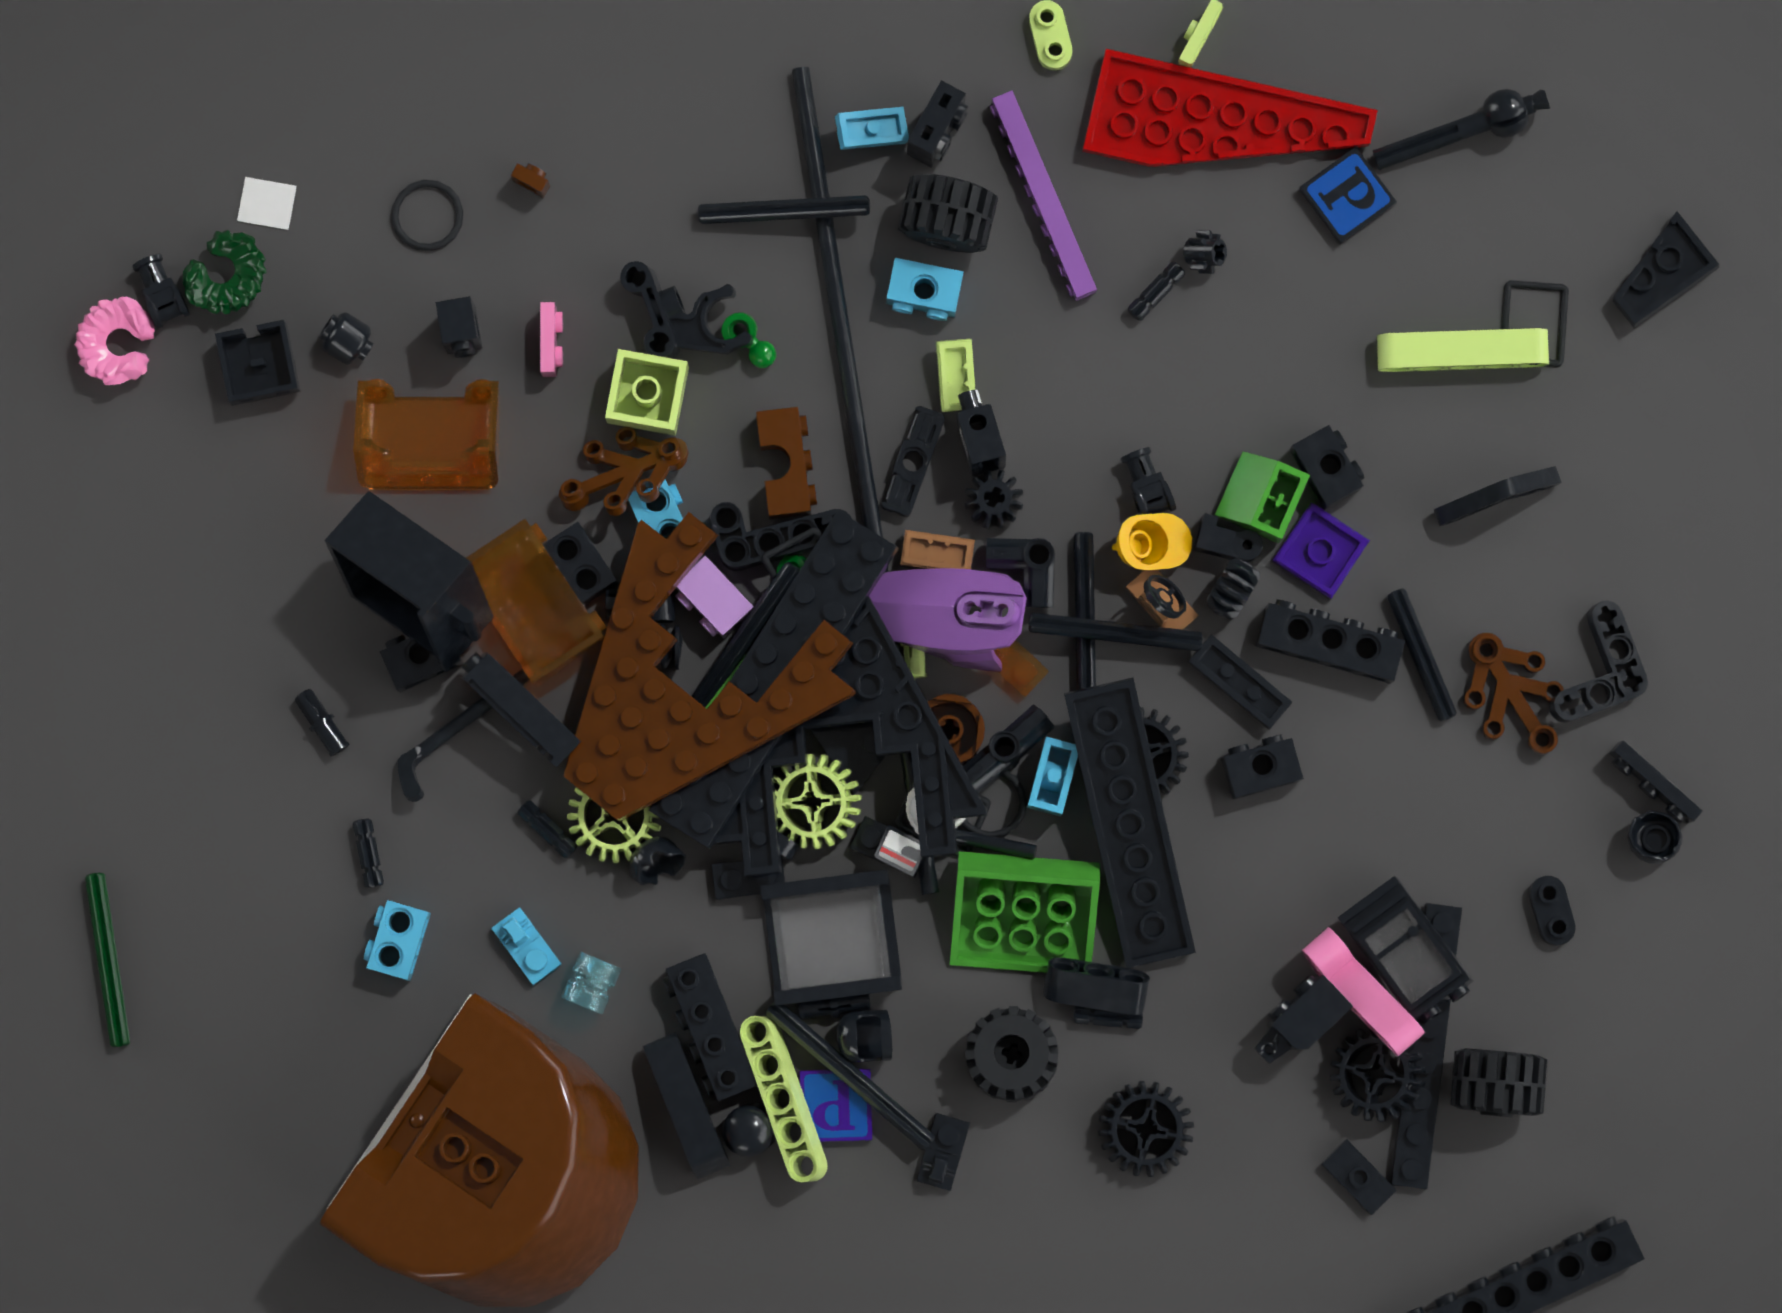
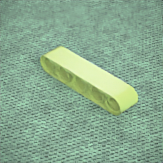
M1530 328L1377 335L1378 371L1405 372L1549 365L1548 330Z
M750 1016L742 1023L740 1036L786 1169L790 1177L797 1182L818 1181L826 1174L827 1160L781 1028L768 1016ZM760 1022L766 1028V1036L762 1041L757 1040L754 1033L755 1027ZM771 1056L775 1057L778 1062L777 1071L773 1075L766 1069V1062ZM783 1089L788 1092L790 1097L789 1104L785 1108H782L778 1103V1094ZM794 1123L800 1126L802 1132L797 1142L791 1139L789 1133L790 1127ZM806 1156L813 1162V1171L808 1176L803 1173L801 1168L802 1160Z

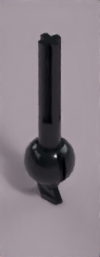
M1540 89L1533 95L1521 97L1515 90H1497L1484 101L1483 111L1373 150L1378 170L1489 130L1496 136L1503 138L1515 136L1527 126L1528 115L1535 113L1537 110L1550 109L1546 92Z

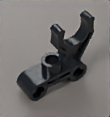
M634 261L626 264L621 270L620 279L623 287L634 295L643 296L654 328L648 331L644 339V347L648 354L674 359L679 354L680 349L728 355L734 350L753 344V336L746 331L733 339L724 340L715 337L708 327L707 319L713 305L720 300L732 299L736 296V290L730 284H726L717 290L702 293L694 303L692 312L686 314L676 287L672 286L662 290L655 272L642 262ZM638 271L646 275L645 282L641 286L632 282L633 275ZM665 335L668 336L670 342L665 344L666 350L658 353L655 346L660 344L659 338Z

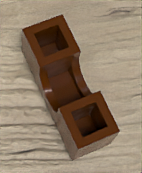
M798 407L757 411L761 451H782L788 456L791 463L789 471L785 476L780 479L765 481L769 519L811 515L810 506L817 505L815 484L808 485L806 471H812L813 467L811 451L803 450L802 437L809 436L806 415L799 416Z

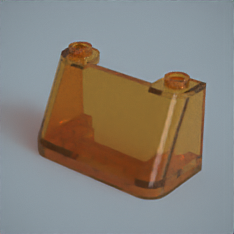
M384 380L358 381L353 453L359 484L372 490H489L494 488L499 481V381L476 380L465 387L464 397H395L393 387Z
M523 519L466 558L472 562L494 616L491 620L517 661L521 664L532 684L537 688L604 638L601 631L606 629V626L595 610L589 614L542 545L548 539L538 524L534 523L530 526L526 519Z

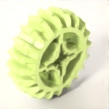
M807 754L808 764L805 766L796 765L794 766L795 770L790 766L781 767L786 778L774 775V782L780 785L779 789L775 788V796H777L776 808L778 811L777 821L782 820L783 822L778 827V832L783 834L787 830H791L788 835V841L793 840L795 842L801 836V848H807L810 839H812L814 849H821L823 837L828 846L835 845L833 833L839 838L845 839L847 833L842 826L845 825L849 828L856 826V823L848 818L849 814H861V809L851 807L852 801H861L862 795H851L850 793L851 789L859 786L858 781L846 783L845 779L852 773L850 769H845L840 774L837 773L841 766V761L834 760L830 767H827L828 756L821 755L816 765L814 754ZM817 772L829 777L837 786L840 794L824 792L821 787V781L818 780ZM806 774L807 781L804 782L803 793L799 797L788 798L792 784L800 776ZM811 792H814V796L817 798L830 799V802H824L816 806L818 808L817 811H814V807L811 805L798 804V801H805L807 798L812 797ZM841 805L835 821L822 830L821 822L824 821L825 810L829 806ZM789 809L802 810L807 816L811 830H807L797 824L792 818Z
M577 787L574 791L582 797L581 801L570 799L568 803L570 806L578 808V813L567 814L568 820H578L579 825L569 828L570 833L577 834L582 832L583 836L577 839L576 844L580 847L589 841L591 844L587 848L586 854L591 856L598 848L601 850L599 861L602 862L606 860L608 852H612L613 863H619V852H625V857L630 861L632 856L630 849L634 847L637 849L643 839L653 838L647 834L649 829L658 832L661 830L660 825L651 823L652 818H659L648 811L652 805L644 808L643 824L636 834L630 827L628 818L622 821L627 828L626 830L614 821L605 823V816H609V814L603 808L601 817L588 829L586 811L591 798ZM609 829H617L624 835L627 842L612 845L603 843L595 837Z

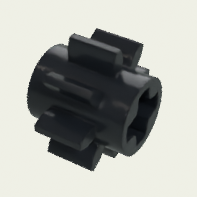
M1197 230L1196 238H1189L1186 241L1183 255L1185 261L1191 264V270H1198L1202 274H1214V266H1222L1227 257V247L1225 242L1220 239V234H1212L1211 230Z

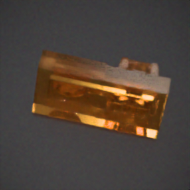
M1016 640L1010 647L994 650L1002 662V671L998 673L1024 698L1049 673V670Z

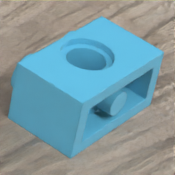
M895 258L886 304L893 305V311L904 314H912L913 310L927 312L926 317L938 321H947V317L955 318L964 271ZM921 283H927L934 289V294L928 299H920L914 292L915 287Z
M1050 737L1045 738L1027 808L1061 817L1078 757L1076 744Z

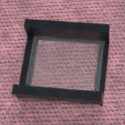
M887 870L760 886L765 907L775 988V1006L902 990V975L890 880Z

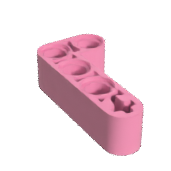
M1326 928L1301 950L1318 976L1324 975L1353 1005L1351 1010L1396 1056H1400L1425 1033L1423 1028L1407 1010L1353 957L1345 943L1331 928Z

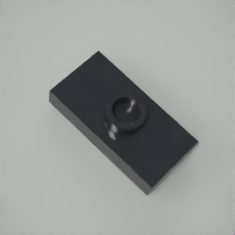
M1348 1139L1321 1163L1370 1215H1373L1397 1191Z

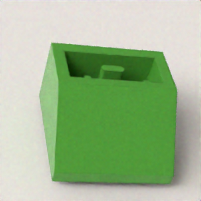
M1243 451L1214 516H1218V518L1246 530L1257 532L1258 535L1279 544L1283 539L1310 475L1280 461Z

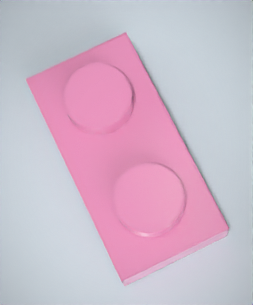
M540 302V372L542 377H557V367H563V347L557 346V333H563V312H557L555 302Z

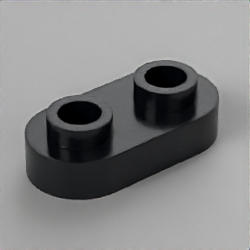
M1554 876L1540 877L1531 884L1529 889V898L1540 936L1548 944L1563 945L1573 938L1576 930L1565 886ZM1547 886L1554 890V897L1551 900L1545 899L1542 894L1543 889ZM1555 921H1561L1564 925V931L1561 934H1556L1552 929Z

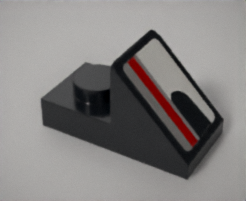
M867 816L864 817L850 847L854 851L914 878L924 860L920 854L918 839Z

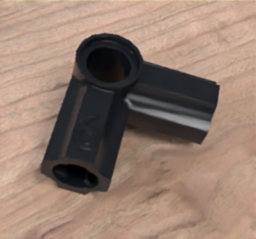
M987 538L986 569L1024 570L1023 591L1027 597L1025 607L1054 608L1056 553L1052 544L1042 538ZM1036 545H1044L1049 550V558L1043 564H1035L1030 559V551Z

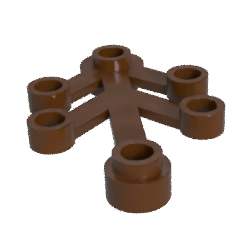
M623 427L617 431L615 436L619 448L624 451L635 449L649 454L637 459L606 450L600 441L591 440L583 447L586 460L590 464L601 463L615 467V469L583 482L576 479L566 480L559 490L561 502L569 511L581 510L588 504L589 494L618 482L621 483L616 492L607 494L603 500L608 514L619 516L625 512L627 508L626 502L635 486L641 501L646 503L653 502L659 497V488L669 471H677L686 464L689 454L686 443L682 439L675 437L666 438L661 442L637 436L635 430L631 427ZM626 437H631L630 440L623 441ZM594 450H599L596 454H590ZM654 468L650 478H645L638 483L643 472ZM653 488L650 492L643 493L646 489ZM617 501L620 502V503H619L618 505H616V506H611V504L614 503V502H617Z
M1492 633L1476 635L1468 647L1469 657L1475 663L1470 689L1464 694L1463 701L1466 707L1472 710L1479 709L1484 705L1486 695L1483 689L1488 671L1490 670L1497 684L1489 719L1482 726L1484 736L1488 739H1497L1502 736L1505 730L1503 718L1507 701L1509 700L1530 733L1528 736L1529 747L1538 754H1546L1552 751L1558 743L1556 731L1550 726L1541 725L1521 691L1542 696L1545 701L1550 703L1552 698L1547 695V688L1553 685L1561 692L1564 690L1563 686L1557 681L1546 683L1509 674L1502 663L1503 661L1523 665L1526 671L1537 673L1545 666L1543 654L1538 651L1527 653L1503 647L1499 637ZM1487 644L1491 647L1492 653L1489 657H1484L1480 654L1479 649L1481 645ZM1530 656L1539 658L1540 666L1538 668H1531L1529 666L1528 658ZM1476 692L1480 695L1481 701L1478 705H1473L1469 702L1468 697L1470 693ZM1490 722H1495L1499 725V733L1497 735H1492L1488 732L1487 726ZM1538 734L1547 736L1548 743L1546 746L1541 747L1536 743V736Z

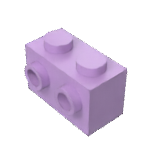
M706 555L692 567L676 587L679 591L675 595L677 600L688 611L694 607L703 616L699 623L712 637L718 633L724 639L747 618L754 608Z

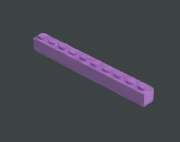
M1013 91L992 98L991 113L994 118L998 117L1001 125L998 126L1002 138L1006 137L1009 145L1006 146L1011 158L1015 157L1018 165H1015V169L1019 178L1023 177L1025 180L1024 190L1027 197H1032L1034 205H1032L1036 217L1040 216L1043 222L1040 225L1044 237L1048 236L1051 241L1049 245L1052 256H1057L1060 262L1057 267L1061 276H1066L1068 281L1066 288L1070 297L1074 296L1075 300L1078 301L1096 293V285Z

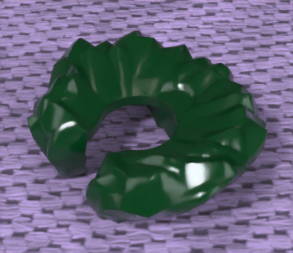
M229 230L223 232L216 231L213 239L206 242L207 250L216 257H226L233 262L235 267L233 277L226 283H215L209 278L205 264L192 259L184 268L182 283L185 287V298L194 306H200L201 309H207L213 314H218L220 311L224 314H230L231 311L237 312L241 307H248L250 301L255 300L257 293L261 292L263 274L267 273L264 266L266 259L255 245V238L243 232L231 233Z

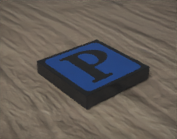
M1354 147L1299 187L1301 193L1339 244H1342L1397 204L1395 198L1357 147Z

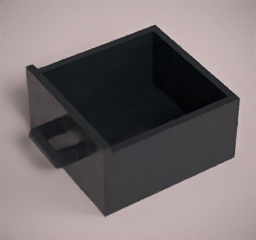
M370 491L361 498L324 540L350 596L435 655L441 669L445 672L450 669L473 641H478L481 638V632L494 618L472 562Z

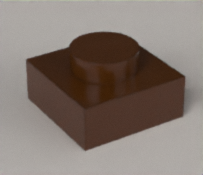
M517 163L511 174L514 183L542 198L545 197L550 188L549 181L545 179L546 173L532 164L528 163L525 168Z

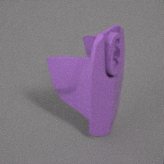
M955 568L885 572L869 595L894 642L902 643L935 657L943 658L953 666L994 672L1002 671V662L994 650L1010 647L1021 634L1027 600L1020 583L1014 581L1007 574ZM973 605L981 608V613L975 611L970 615L969 611ZM1008 607L1007 615L1002 617L1003 610Z

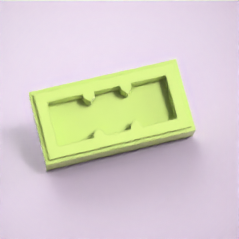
M1211 0L1200 21L1192 20L1183 37L1188 40V43L1179 57L1177 65L1190 68L1193 66L1221 15L1222 3L1217 0Z
M972 339L936 341L941 411L962 410L958 395L969 390H975Z

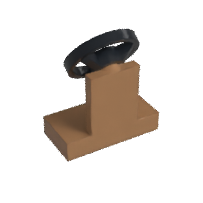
M1145 570L1125 587L1160 627L1184 630L1199 616L1186 602L1179 588L1168 578L1164 577L1159 570Z

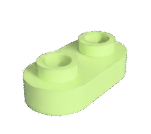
M1050 0L1040 1L1033 6L1029 16V25L1040 64L1046 69L1052 71L1061 70L1069 64L1072 57V45L1064 13L1057 3ZM1049 12L1053 15V20L1049 23L1043 22L1040 18L1041 14ZM1053 45H1057L1061 48L1062 52L1058 56H1053L1049 53L1048 49Z

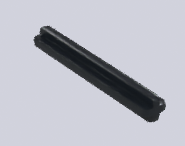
M1404 588L1395 590L1388 594V601L1438 720H1448L1457 714L1455 706Z

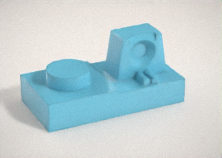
M904 107L844 112L835 115L837 136L841 150L897 145L908 142L909 134Z
M521 907L491 928L532 985H535L562 965Z

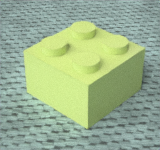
M618 349L605 415L606 422L608 424L676 436L689 370L688 362Z

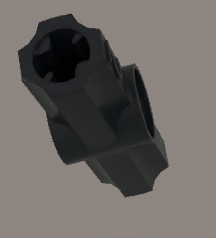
M1033 704L1004 731L995 733L991 737L989 744L963 766L979 795L1004 772L1015 768L1019 764L1020 758L1054 729L1053 723L1040 708ZM1001 745H1009L1014 749V752L1009 756L1003 757L996 753V749Z

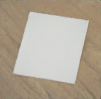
M245 177L237 221L289 230L297 186Z

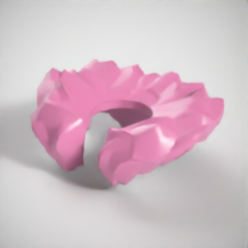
M119 297L112 301H98V306H92L90 313L85 314L83 322L78 324V332H76L77 341L74 345L81 359L79 364L85 368L86 374L102 380L104 385L121 384L131 379L137 380L141 375H145L147 364L150 361L146 354L136 351L123 356L114 355L108 350L106 345L108 335L116 329H125L142 342L154 339L155 326L150 314L136 300L129 297Z

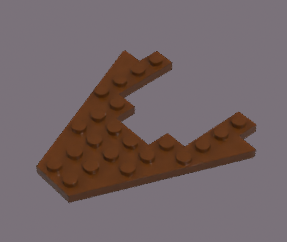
M690 512L687 513L667 539L642 519L637 525L575 736L581 742L570 753L563 775L619 822L847 700L856 693L852 687L832 672V669L853 643L825 620L818 626L757 703L729 681L711 705L705 708L656 668L678 639L655 622L652 617L718 537L715 532Z

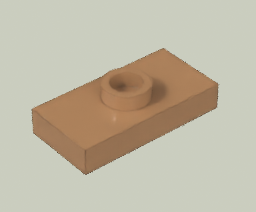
M905 530L900 566L920 569L955 568L971 570L975 540Z

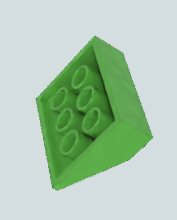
M959 851L950 965L1046 973L1048 961L1055 957L1092 962L1100 886V863L1048 858L1031 859L1021 856Z

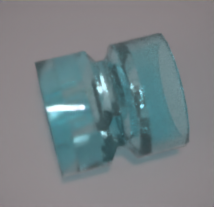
M580 951L572 969L576 976L575 978L568 979L561 998L603 1015L610 999L607 990L608 988L615 987L622 969Z

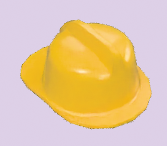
M1140 514L1131 516L1122 523L1116 543L1112 545V550L1117 551L1118 556L1125 564L1135 569L1144 571L1171 569L1180 566L1188 559L1192 550V536L1185 522L1173 514Z

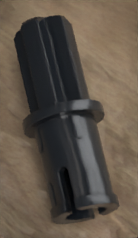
M312 689L301 692L295 698L296 704L311 725L309 730L316 732L330 756L340 753L350 745L332 720L334 715L328 714Z

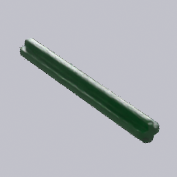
M101 872L86 875L85 881L109 1040L112 1047H122L130 1044V1036L106 877Z

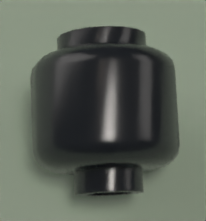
M347 312L341 313L338 317L333 314L319 335V338L323 340V351L346 365L353 363L357 358L363 361L374 344L369 341L371 335L370 327Z

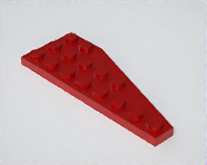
M1106 49L1082 152L1143 166L1156 167L1368 147L1371 143L1378 110Z

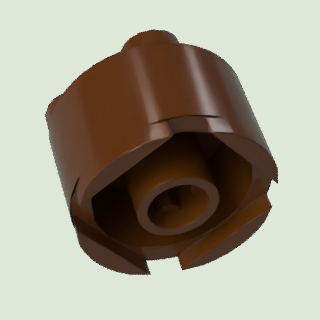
M943 694L928 701V704L941 727L945 728L946 722L953 723V729L959 730V734H954L949 742L961 764L967 763L977 754L984 739L985 725L982 715L973 703L959 695Z

